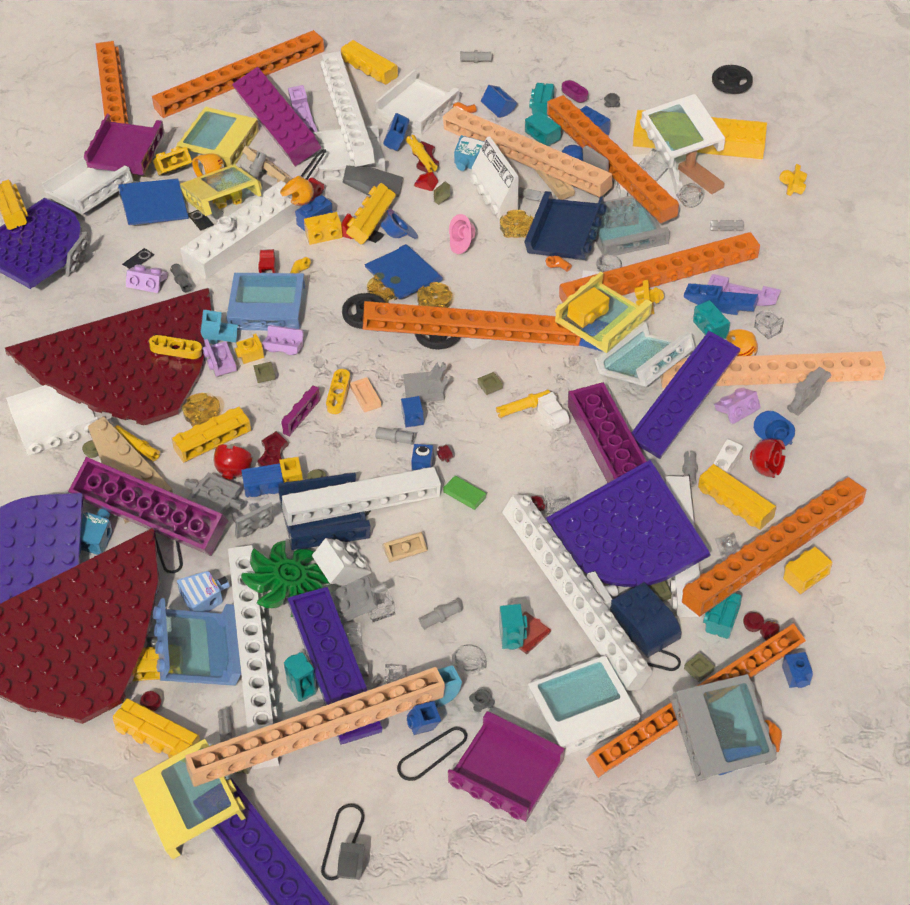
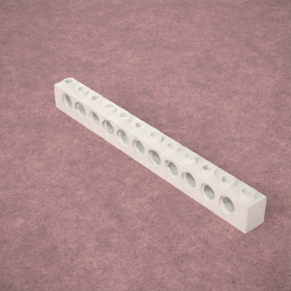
M339 51L322 54L323 61H320L321 69L323 70L336 117L341 127L347 152H349L350 161H354L355 167L375 163L373 148L341 53Z
M512 495L502 513L601 656L606 655L626 691L641 689L653 673L646 660L643 659L636 646L626 635L624 629L614 618V615L585 577L561 540L556 536L551 526L542 516V513L532 502V499L528 495Z
M252 545L228 548L248 733L274 724V719H278L276 706H272V701H276L274 688H270L269 683H273L272 670L267 668V665H271L270 653L265 651V648H269L268 636L263 634V631L267 630L266 619L261 618V614H265V609L256 604L259 597H263V593L250 589L241 578L242 573H255L250 565ZM278 757L254 765L252 768L254 770L279 766Z

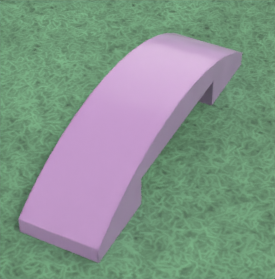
M304 86L288 88L292 109L314 134V132H317L311 116Z
M712 274L707 284L723 286L724 292L758 294L759 300L756 306L776 304L781 293L780 289L763 286L761 291L729 283L728 277Z

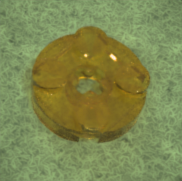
M523 210L508 211L507 215L504 217L502 215L500 218V230L503 232V236L506 238H526L533 217L526 215V212Z
M380 272L374 274V277L367 283V293L380 296L386 303H389V300L393 298L394 301L398 298L394 295V289L386 288L381 282L384 279V274ZM397 276L390 279V282L393 284L401 281Z
M432 282L430 286L425 288L422 286L417 292L418 305L448 308L452 303V291L449 290L447 285L438 282Z
M197 393L190 396L185 405L183 404L182 406L184 418L191 426L207 422L210 418L219 416L221 412L219 400L215 396H207V393Z

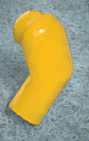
M304 257L303 259L296 260L290 273H299L308 269L311 264L310 258Z

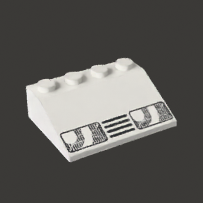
M489 136L486 138L472 166L470 179L472 184L477 187L478 193L484 197L486 205L490 206L493 215H496L500 221L518 215V175Z

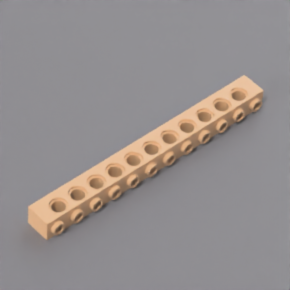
M454 106L443 116L445 130L458 136L463 135L484 142L490 136L504 156L536 170L539 169L554 178L593 195L602 197L612 187V173Z
M882 351L737 356L715 386L799 383L800 381L803 382L811 371L814 372L819 366L831 373V378L826 382L883 380L886 366ZM682 358L660 375L662 388H666L688 358Z
M436 667L187 754L185 755L187 771L193 786H199L412 709L415 705L441 699L444 695L445 683Z

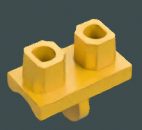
M799 164L795 165L793 172L785 170L779 176L780 181L787 184L786 194L789 196L793 192L801 195L806 188L804 182L807 178V173L800 171L801 165Z
M223 180L221 181L222 186L216 187V191L219 192L231 188L233 184H226V181ZM242 189L213 199V204L216 203L219 209L225 208L227 206L226 200L232 199L235 205L241 204Z
M648 280L643 281L642 287L635 288L636 304L639 306L646 299L651 301L650 315L655 314L654 302L659 303L663 300V290L657 287L650 289Z

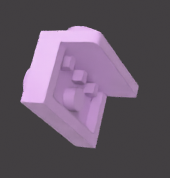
M135 265V267L127 270L126 287L158 293L160 291V282L167 279L168 272L161 271V268L149 269L145 268L144 265Z
M269 325L268 336L262 342V347L269 352L280 351L288 355L297 354L303 347L304 331L302 329Z
M208 339L204 340L205 347H202L205 358H209L207 360L208 367L214 371L215 376L237 371L226 341L210 345Z
M738 388L734 393L722 397L720 401L714 404L716 411L728 414L729 421L732 424L761 408L757 392L746 388Z

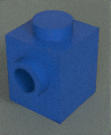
M806 652L785 655L782 669L789 688H803L810 685L813 671Z
M434 701L415 705L406 715L407 725L412 729L413 735L433 731L441 722Z

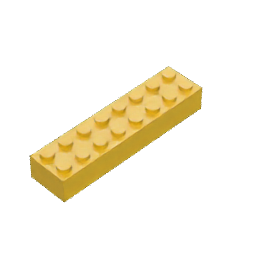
M637 110L633 146L655 148L654 142L648 138L646 130L640 124L642 112L646 110ZM657 112L649 115L664 141L669 142L670 149L678 150L703 141V138L686 114ZM711 117L725 137L724 150L717 151L714 145H710L697 150V153L763 159L767 122Z

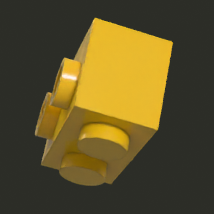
M180 146L171 149L170 153H159L152 160L159 176L192 163L187 147L180 148Z
M337 212L304 219L305 234L309 245L342 238L341 221Z
M593 287L569 303L567 317L584 328L608 312L610 298Z
M814 547L809 551H804L795 561L792 560L787 563L784 568L783 579L799 594H802L830 574L833 562L819 549Z

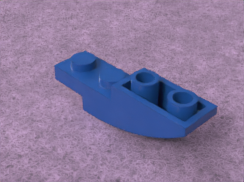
M688 283L684 292V298L697 305L710 300L721 313L738 315L739 310L754 312L759 300L758 294L724 292L723 286Z

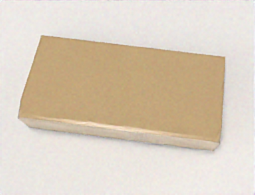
M422 532L389 541L382 545L389 563L428 551Z

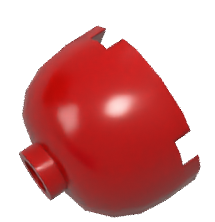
M765 439L754 447L750 453V460L755 471L771 478H776L775 474L780 475L786 456L782 455V449L785 450L783 441L779 439Z
M218 445L215 449L213 461L216 470L222 474L223 478L229 480L242 476V469L251 467L253 457H251L252 454L237 446L229 449L226 448L227 445Z

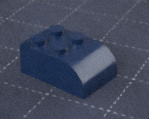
M645 582L611 600L610 612L647 658L681 639V629L676 617Z

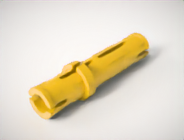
M411 135L412 139L408 136L406 142L412 148L413 154L418 156L428 172H433L431 168L435 172L438 166L425 151L424 145L416 139L415 135Z
M547 389L534 395L531 393L528 394V397L496 407V412L499 413L498 417L502 418L530 407L536 408L538 398L549 394L550 391Z
M119 425L114 426L140 455H144L152 461H156L159 458L160 451L150 446L146 440H140Z

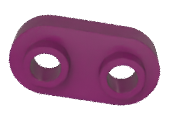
M566 80L562 83L561 91L568 97L579 103L588 99V90L572 80Z

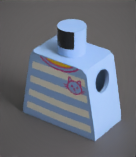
M208 571L177 580L179 592L190 611L209 612L223 602L221 591L230 587L225 576L214 580Z

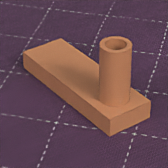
M697 150L687 153L686 160L678 164V170L710 194H714L724 188L725 183L696 162Z

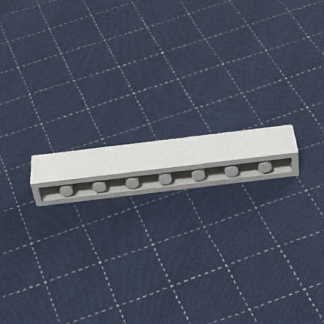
M434 467L283 495L282 509L287 525L292 526L440 497L441 483Z
M665 476L666 485L694 527L689 476ZM699 563L672 577L673 580H670V592H674V596H672V609H676V617H699L682 603L683 588L686 584L694 582L700 576Z

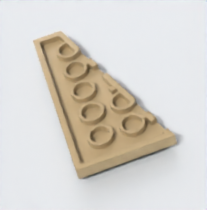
M104 416L88 426L101 463L173 493L172 488Z

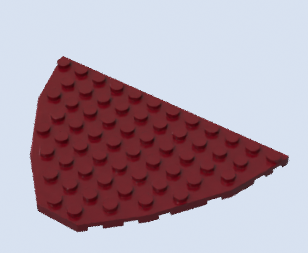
M209 288L5 347L6 355L14 359L15 363L25 368L26 372L40 385L52 387L58 394L79 404H86L89 409L95 412H107L112 414V417L123 420L131 419L136 421V424L143 426L180 413L182 405L189 398L194 384L200 379L205 356L203 350L202 355L197 359L154 353L150 350L149 340L153 336L161 335L197 341L202 347H205V339L201 335L203 310L211 311ZM174 345V346H172L171 348H172V349H179L180 346Z
M153 528L0 603V698L10 703H15L30 712H41L60 719L67 718L81 724L123 703L128 685L132 683L137 672L139 660L143 658L146 651V640L148 633H150L153 610L156 606L155 599L160 588L155 541L156 534Z

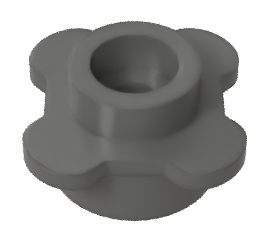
M609 93L604 97L606 101L604 105L606 107L620 106V97L617 94Z
M477 690L469 696V701L473 703V709L476 712H481L485 708H492L494 702L490 700L487 690Z

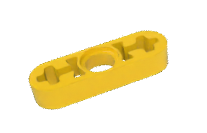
M161 335L153 336L149 340L150 350L154 353L189 359H197L202 355V346L197 341ZM174 345L180 346L179 349H172L171 347Z
M338 369L333 374L326 400V408L330 414H339L343 411L350 385V373L346 369ZM337 389L343 390L342 393H334V391Z

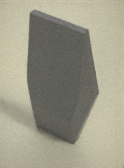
M346 165L342 183L366 195H369L368 193L373 186L377 187L380 183H383L396 194L395 197H399L403 177L376 168Z

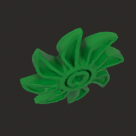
M280 541L273 545L268 559L254 548L250 556V565L255 573H242L241 578L250 589L256 592L265 593L272 590L257 600L256 604L265 608H278L282 606L285 597L289 598L324 588L321 583L330 584L317 564L307 565L314 560L312 557L314 551L299 549L294 551L291 559H287L285 553L286 541Z

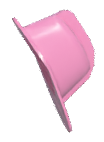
M463 214L453 217L449 225L450 247L453 253L462 254L465 252L475 237L474 225Z

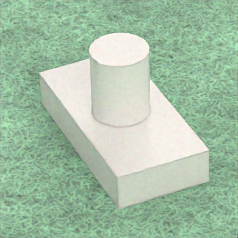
M596 572L588 573L586 578L610 610L612 597L618 595L617 587L615 585L604 587Z

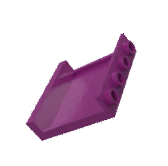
M106 114L104 120L101 121L99 129L96 130L93 140L90 141V146L84 152L87 168L117 171L121 167L127 166L131 174L144 175L165 134L163 121L156 120L153 127L111 122L110 115Z
M487 711L483 716L482 727L454 770H448V783L455 789H462L473 798L482 799L493 808L502 809L508 812L511 817L526 822L562 764L565 748Z

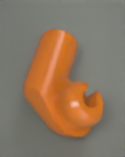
M456 102L452 106L469 113L477 111L475 104L466 106Z
M548 256L545 260L546 265L550 268H562L568 272L572 267L569 262L560 256Z
M764 720L769 727L771 743L775 745L776 751L779 752L782 732L773 722Z

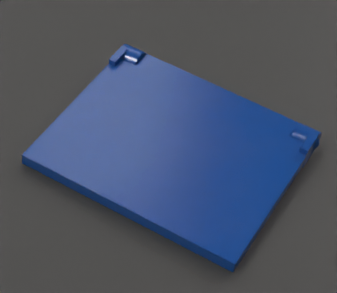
M178 178L118 184L128 225L188 219Z
M407 244L365 264V268L398 299H402L431 284L439 283L443 279L438 272Z

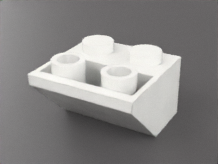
M325 538L312 554V557L330 584L345 586L372 572L367 565V561L359 554L357 546L351 542L347 543L337 539Z

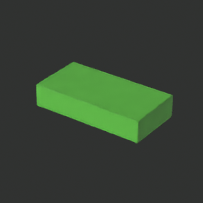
M454 476L443 487L444 493L473 510L486 499L484 491L457 476Z

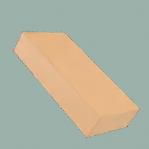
M367 377L350 383V388L364 413L381 407V401Z

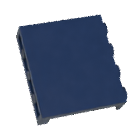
M545 191L524 241L527 253L586 260L588 253L591 252L592 242L596 239L597 229L601 226L602 216L607 210L603 197L600 196L598 203L553 199L551 191Z
M344 473L341 475L278 484L281 509L283 495L356 482V473ZM364 512L292 526L287 525L283 513L291 550L318 547L325 538L337 539L342 542L370 538V522L366 520Z

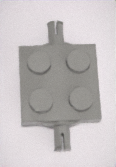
M820 366L814 372L811 371L803 382L800 381L795 388L796 395L792 403L787 407L788 411L799 416L820 396L823 385L831 378V373Z
M208 472L197 483L190 479H186L187 481L184 483L185 487L193 489L187 498L188 500L224 514L231 506L242 510L244 507L243 502L236 500L242 491L241 486Z
M367 575L332 591V600L341 623L348 622L378 608L376 603L377 594L388 590L385 582L373 587Z

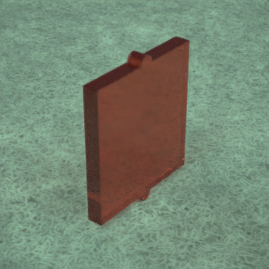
M525 611L522 616L526 615L527 639H523V646L519 647V649L528 654L551 633V629L541 623L540 619L534 618Z

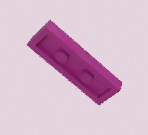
M313 385L303 394L300 401L294 404L292 410L283 417L281 424L284 435L290 437L319 403V387Z

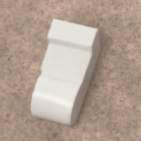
M553 392L538 398V412L553 429L569 424V416L556 401V396Z
M727 439L714 464L730 474L732 468L742 457L743 446ZM729 447H734L736 452L729 449Z

